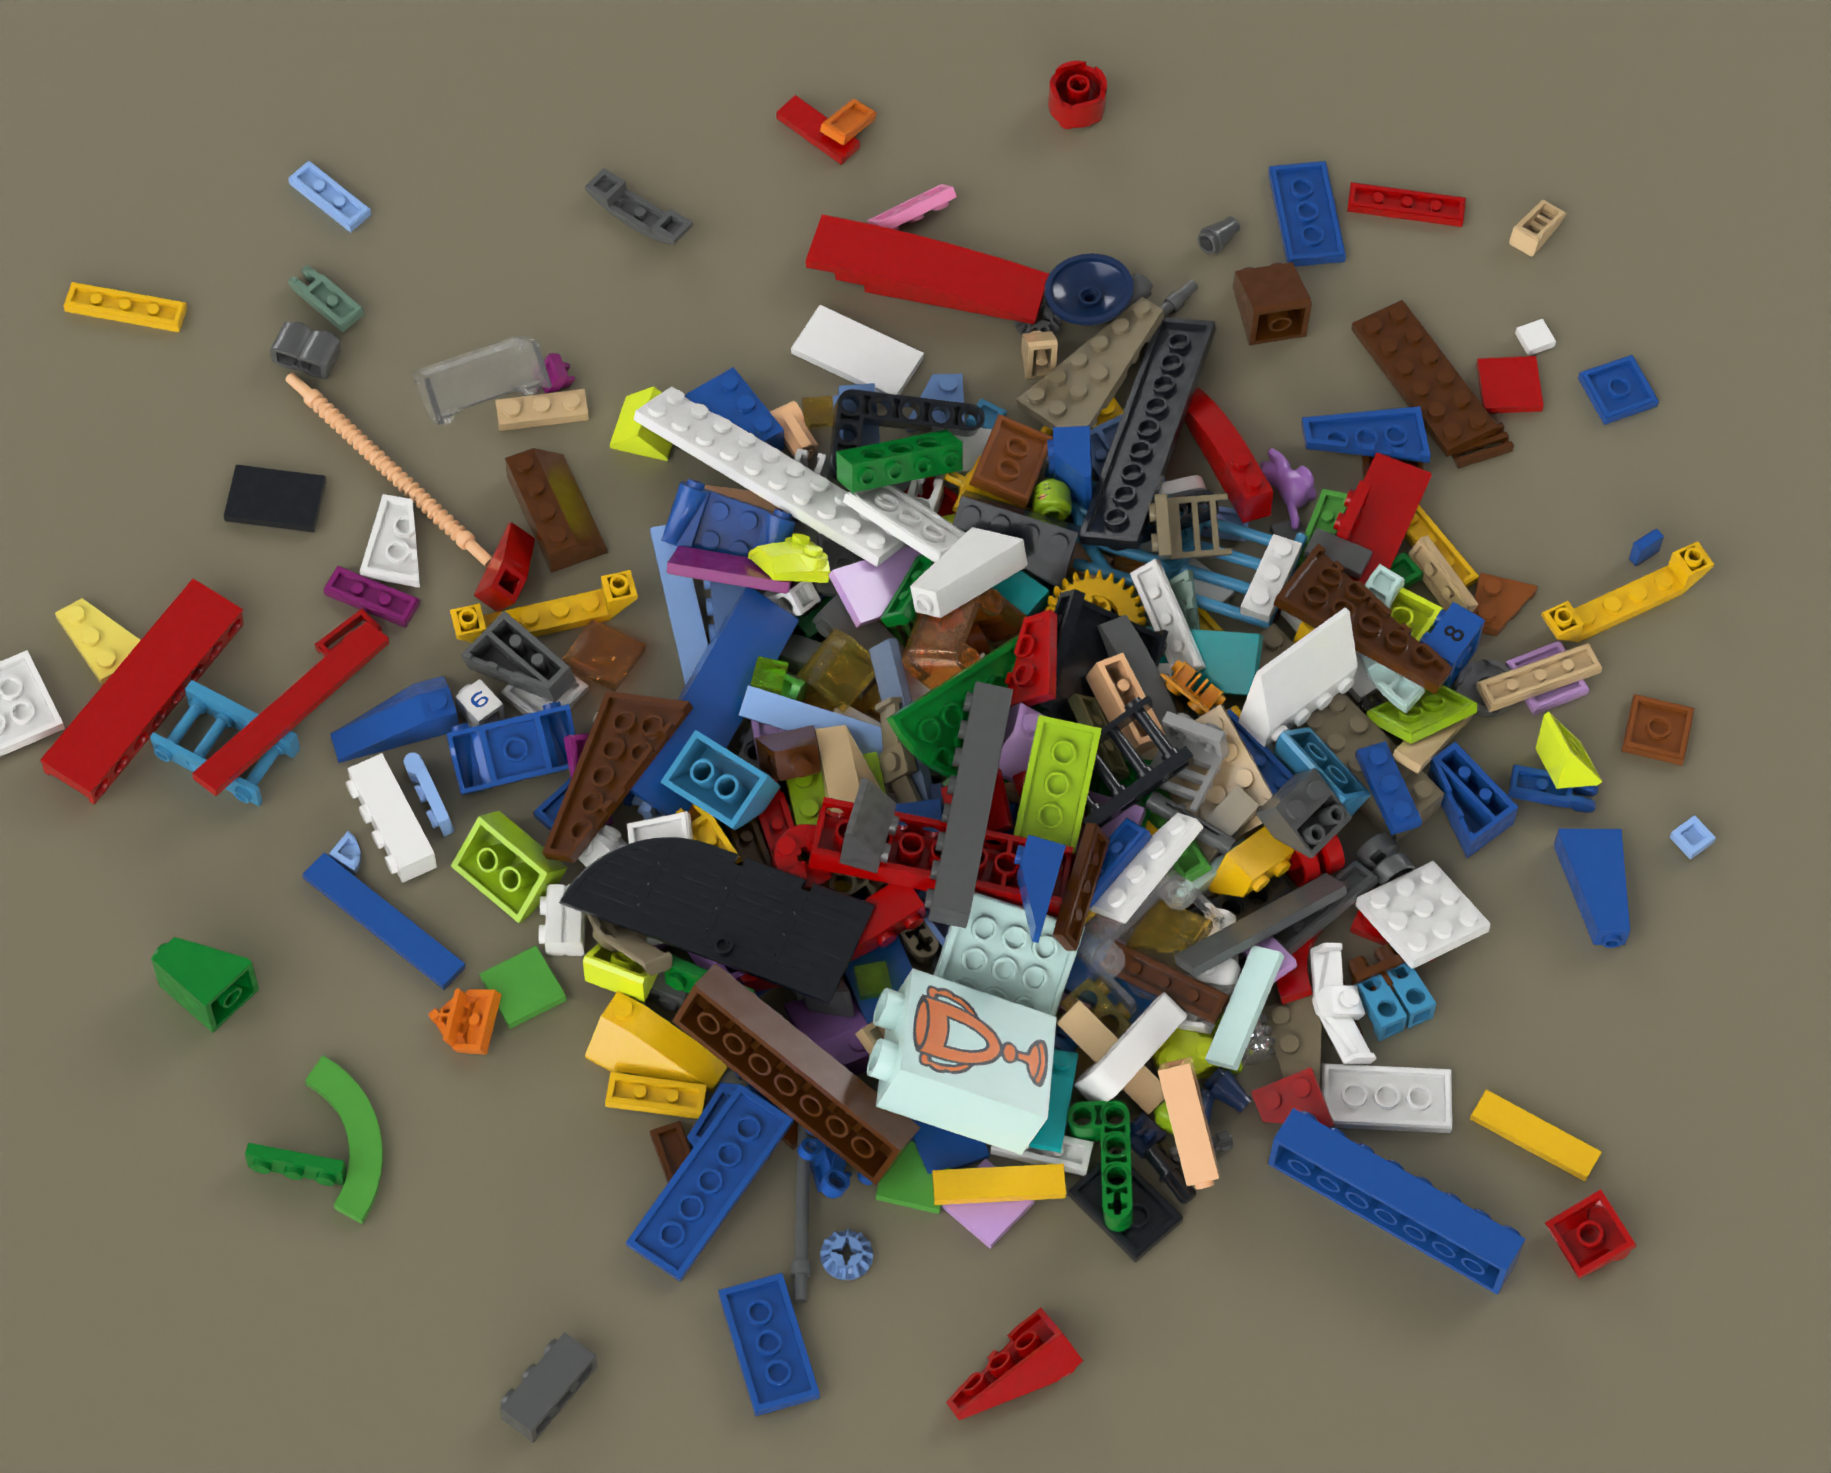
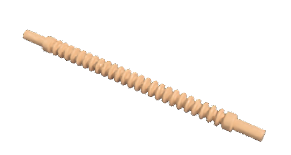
M294 372L287 375L286 382L304 397V403L309 408H313L315 413H319L320 418H325V422L330 424L332 429H336L337 434H342V438L347 439V443L353 445L354 450H359V454L364 455L365 460H370V464L376 466V470L381 471L382 476H387V480L393 482V486L398 487L400 492H404L406 498L412 499L413 503H416V507L421 509L423 514H427L429 519H433L435 525L439 524L440 530H445L446 535H451L450 539L456 541L458 547L462 550L467 549L485 567H488L492 556L475 541V536L469 530L465 531V527L460 525L458 520H454L453 515H448V511L442 509L441 504H436L437 501L433 498L431 499V495L425 493L424 488H419L417 482L413 483L412 477H408L406 472H402L401 467H396V462L391 461L389 456H385L384 451H379V447L374 445L372 440H368L367 435H362V431L357 429L355 424H351L349 419H345V415L341 414L338 408H334L332 403H328V399L323 398L322 393L317 389H311Z

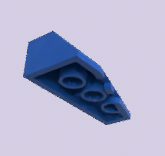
M444 676L410 685L330 735L338 763L446 735V733L452 732L451 727L459 725L449 686Z

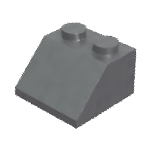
M862 777L845 832L839 863L877 873L880 862L887 863L892 844H888L886 841L889 834L895 836L900 817L894 816L897 803L867 778Z

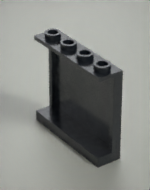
M1076 589L1061 592L1054 611L1057 614L1056 699L1030 706L1031 709L1046 717L1074 723L1078 722L1068 699L1075 693L1096 698L1085 677L1096 662L1109 658L1097 625L1121 617L1084 600L1085 593ZM1130 621L1158 669L1160 659L1167 648L1166 639L1169 631L1161 630L1155 632Z

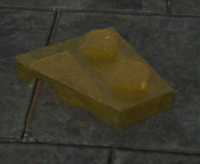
M1156 898L1126 946L1137 951L1144 948H1156L1157 953L1174 950L1183 951L1207 938L1214 927L1212 920Z

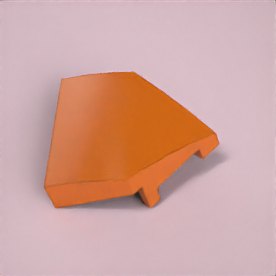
M457 988L450 1001L439 1010L434 1008L428 1016L439 1028L444 1042L452 1046L456 1052L487 1055L502 994L496 990L468 989L464 992Z

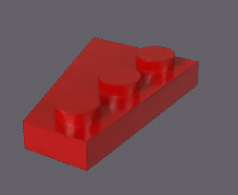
M1047 610L1025 617L1014 650L1017 658L1013 671L1007 673L1005 680L1008 688L1013 689L1010 707L1019 703L1030 707L1056 699L1057 614L1052 610Z

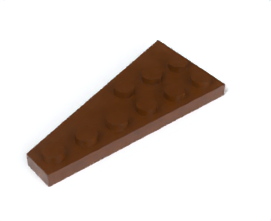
M1318 543L1276 596L1273 605L1314 628H1317L1346 607L1350 611L1356 651L1436 694L1450 676L1452 667L1427 643H1420L1411 635V628L1405 623L1400 625L1391 616L1392 611L1360 581H1353L1344 572L1345 567L1338 560L1333 562L1325 555L1326 549Z
M606 691L542 853L546 859L570 863L577 861L692 711L693 706L689 701Z

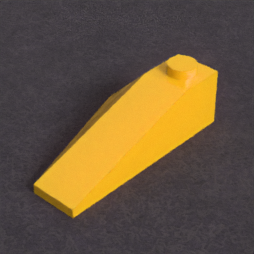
M617 991L602 1013L585 1054V1058L614 1073L624 1074L625 1072L644 1077L705 1084L709 1092L715 1090L729 1068L696 1040L647 1006Z

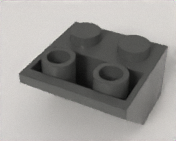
M1315 768L1294 774L1255 813L1275 839L1309 858L1314 857L1352 819L1351 815Z

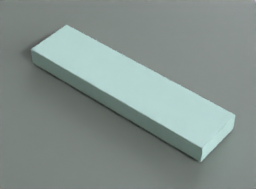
M1252 946L1205 1060L1209 1064L1238 1070L1284 959V955L1280 951Z

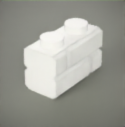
M549 884L546 896H540V915H546L545 925H539V944H545V951L548 956H563L564 954L567 956L584 955L586 914L559 903L570 884L567 886L564 884Z

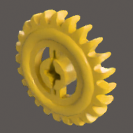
M1088 569L1085 571L1084 580H1081L1076 572L1072 577L1073 584L1064 578L1062 580L1063 590L1058 586L1054 587L1053 593L1056 598L1053 596L1048 597L1049 606L1045 610H1052L1054 612L1059 594L1076 589L1085 593L1084 600L1110 612L1112 607L1117 615H1127L1130 621L1144 626L1147 621L1146 617H1141L1146 611L1145 607H1137L1141 603L1140 596L1131 598L1135 587L1132 585L1129 589L1124 590L1125 578L1114 584L1113 572L1110 573L1106 580H1103L1101 569L1098 570L1095 579L1091 578Z

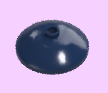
M1094 253L1081 254L1064 260L1051 271L1045 284V297L1051 311L1062 320L1077 325H1097L1116 318L1128 307L1134 292L1132 276L1120 261L1107 255Z

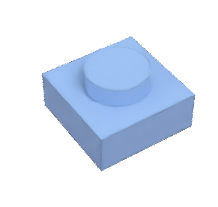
M1694 815L1673 830L1669 838L1691 860L1712 845L1716 837Z

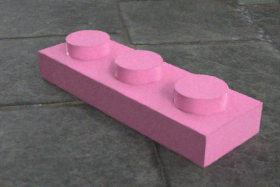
M940 184L867 220L868 224L899 230V225L907 221L908 223L917 222L924 218V213L930 210L938 211L949 205L948 201L957 196L953 186Z

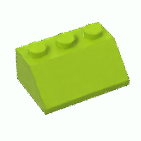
M500 811L478 816L451 864L454 870L518 923H522L540 906V896H546L547 886L549 884H559L568 868L561 861L546 859L542 853L544 847Z

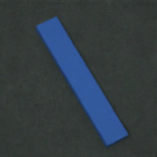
M325 852L302 874L304 880L443 990L466 968L463 961Z

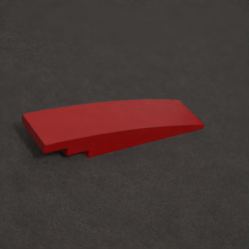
M823 214L805 260L806 268L835 273V280L864 285L866 293L1030 324L1036 323L1045 295L1046 280L1049 276V273L954 244Z

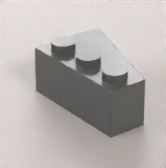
M505 611L461 654L468 669L552 702H556L576 682L570 666Z

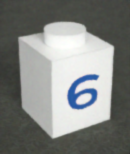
M481 679L473 684L464 686L458 692V695L455 696L457 711L472 727L505 719L503 703Z

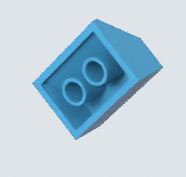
M1310 727L1286 730L1279 735L1273 754L1293 775L1315 768L1351 817L1372 795Z
M697 730L691 735L660 782L734 830L762 814L781 787L769 775Z

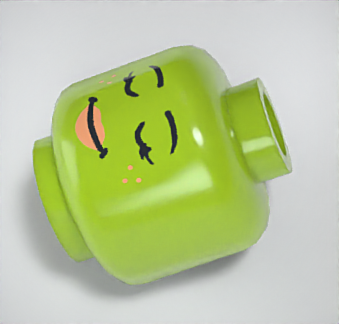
M1046 479L1034 487L1031 496L1033 511L1063 521L1068 518L1072 511L1071 491L1067 484L1056 479Z

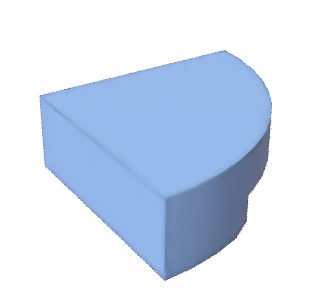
M347 831L331 850L329 856L355 875L361 864V851L354 835Z

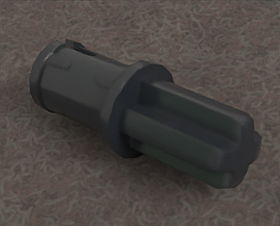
M1160 1143L1154 1144L1145 1151L1143 1156L1160 1176L1159 1181L1166 1183L1180 1203L1186 1204L1196 1196V1191L1192 1185H1186L1185 1177L1180 1171V1164L1173 1162Z

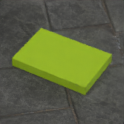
M1442 685L1436 694L1425 689V693L1407 713H1404L1390 701H1387L1368 710L1367 716L1378 727L1412 744L1477 713L1478 703Z

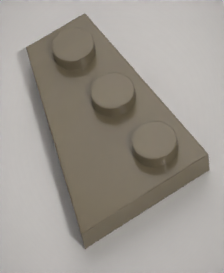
M1313 995L1283 1005L1282 1002L1263 1007L1262 1012L1283 1078L1311 1067L1321 1088L1323 1024L1315 1013L1312 1003Z

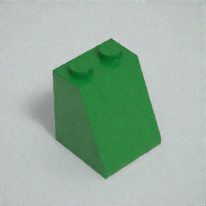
M173 937L168 943L161 944L151 958L159 986L212 1033L259 991L253 963L248 958Z

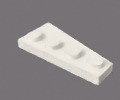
M1181 813L1175 814L1152 836L1092 908H1089V911L1126 924L1203 829L1202 824L1196 818Z

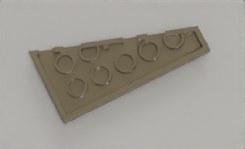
M1144 297L1139 298L1016 399L1018 408L1052 431L1053 427L1090 426V429L1093 430L1098 422V415L1102 409L1108 407L1127 377L1128 368L1132 363H1136L1140 356L1139 351L1144 343L1150 341L1164 319L1163 309Z

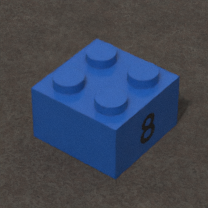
M1455 602L1451 604L1447 611L1442 609L1433 624L1435 628L1431 633L1426 631L1419 641L1420 643H1427L1452 667L1450 676L1443 684L1448 688H1451L1458 678L1460 671L1476 653L1485 623L1483 618Z

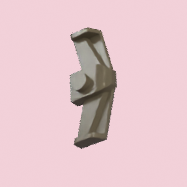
M890 697L875 705V711L880 713L883 752L879 754L878 759L883 782L890 783L899 804L922 801L910 776L917 772L914 755L902 744L886 718L900 710L899 704L903 703L901 697Z
M587 914L594 929V939L605 949L612 952L620 951L640 964L649 975L667 971L672 967V954L670 952L663 953L649 944L647 936Z

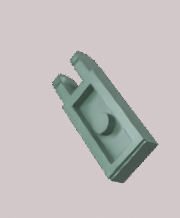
M309 265L301 269L305 279L311 283L309 286H306L294 276L288 279V284L292 290L342 333L364 316V309L326 276L320 275Z

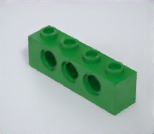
M946 429L836 451L837 480L854 493L963 470V442Z

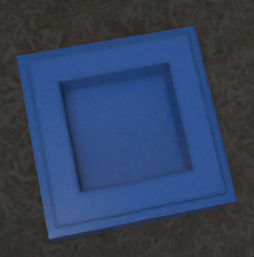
M1654 529L1635 541L1629 560L1637 566L1658 553L1664 538L1663 534L1658 529Z

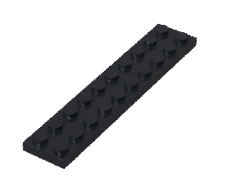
M1164 317L1150 339L1079 532L1080 544L1139 550L1149 522V503H1154V495L1159 494L1216 332L1215 321Z

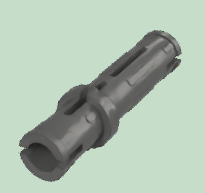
M1156 790L1153 791L1144 808L1149 809L1167 821L1177 813L1196 818L1202 824L1203 829L1195 838L1216 849L1224 856L1232 850L1237 841L1236 838L1222 832L1186 810L1184 804L1180 803L1178 805Z

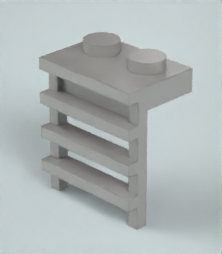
M1167 711L1162 720L1167 740L1173 748L1177 747L1179 750L1187 746L1194 756V763L1192 764L1206 768L1209 771L1205 776L1185 768L1175 775L1201 785L1198 792L1167 781L1158 789L1193 801L1190 811L1196 813L1200 804L1203 805L1205 795L1208 789H1211L1216 773H1219L1221 770L1222 761L1229 754L1226 735L1220 727L1214 724L1207 723L1205 725L1194 721L1187 714H1175ZM1159 749L1150 764L1153 769L1163 762V754Z

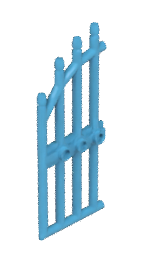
M1047 468L1044 476L1048 479H1056L1055 474L1049 475V468ZM1092 480L1093 493L1098 483L1094 480ZM1072 499L1071 515L1073 523L1082 526L1087 510ZM1217 518L1218 531L1266 546L1269 545L1273 536ZM1211 520L1199 524L1200 536L1204 527L1211 529ZM1148 524L1146 530L1151 529L1153 526ZM1193 526L1181 530L1183 552L1194 551ZM1303 533L1296 534L1294 541L1302 543V551L1308 537ZM1200 540L1201 550H1213L1211 543ZM1081 544L1093 562L1089 563L1084 559H1075L1073 568L1082 572L1088 569L1089 573L1094 576L1101 569L1102 578L1107 579L1110 573L1113 572L1114 582L1118 583L1122 578H1125L1124 585L1130 587L1133 585L1135 587L1131 575L1113 569L1100 550L1145 564L1155 558L1158 559V555L1141 549L1114 551L1106 546ZM1232 550V555L1215 557L1254 570L1258 569L1262 560ZM1300 553V555H1299V557H1298V559H1297V562H1296V564H1295V566H1294V568H1293V571H1292V573H1291L1289 579H1290V578L1292 577V575H1293V572H1294V570H1295V568H1296V565H1297L1298 560H1299V558H1300V556H1301V553ZM1191 558L1160 561L1168 580L1189 569L1193 570L1194 579L1242 594L1247 593L1251 584L1190 565L1188 563ZM1196 594L1198 608L1266 629L1272 625L1278 607H1276L1268 623L1241 614L1239 607Z

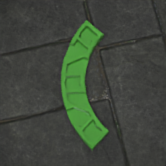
M322 1055L306 1078L305 1084L321 1095L338 1113L344 1125L349 1143L348 1172L340 1195L334 1203V1209L363 1224L371 1211L379 1190L383 1168L381 1132L375 1112L360 1086L339 1065Z

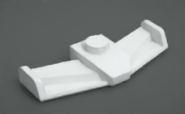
M1204 907L1206 938L1236 922V916L1229 910ZM1238 954L1197 977L1191 974L1188 976L1230 996L1241 971L1238 964ZM1187 1011L1185 1012L1187 1017L1178 1026L1179 1029L1211 1034L1215 1025Z
M1322 943L1310 949L1312 1003L1315 1013L1319 1016L1343 1064H1371L1377 1058L1374 1053L1370 1052L1354 1020H1359L1365 1015L1357 986L1343 985L1342 943Z

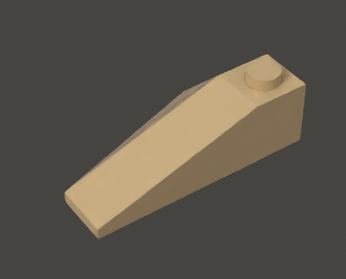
M846 725L815 729L825 797L854 803L862 777L869 779L881 789ZM828 808V810H830V811H832V812H836V813H843V812H844V811H842L841 809H838V808Z

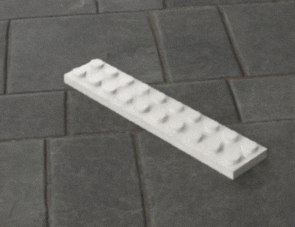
M672 386L635 411L634 421L783 511L792 514L796 519L876 567L906 545V543L845 504L843 500L848 491H845L825 477L805 467L802 463L780 452L777 448L770 446L753 434L733 424L730 420L708 411L705 405L695 404L684 397L685 394Z

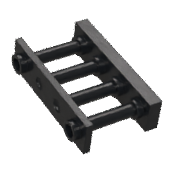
M1148 695L1142 700L1140 697H1137L1130 701L1124 707L1126 710L1124 713L1105 725L1101 730L1098 744L1100 745L1111 738L1136 771V778L1138 780L1128 787L1125 784L1122 785L1097 752L1094 770L1112 792L1110 794L1112 799L1101 806L1100 803H1095L1088 794L1085 805L1086 812L1084 813L1086 817L1082 820L1084 828L1086 823H1097L1100 828L1104 827L1194 763V756L1187 746L1180 750L1177 747L1173 748L1146 712L1153 707L1152 700ZM1135 719L1163 754V762L1154 769L1152 766L1146 765L1121 731V729Z

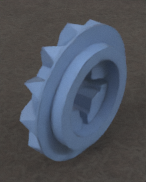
M847 1228L845 1231H834L830 1237L824 1239L820 1251L822 1266L832 1277L840 1280H854L869 1270L873 1261V1250L871 1242L861 1232L857 1233ZM846 1244H849L851 1252L856 1253V1255L850 1256L848 1265H845L843 1255L837 1254V1252H843Z

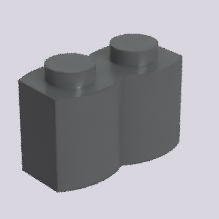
M285 321L270 349L271 358L274 363L282 367L300 370L315 378L327 379L341 353L340 339L329 331H312L302 322Z

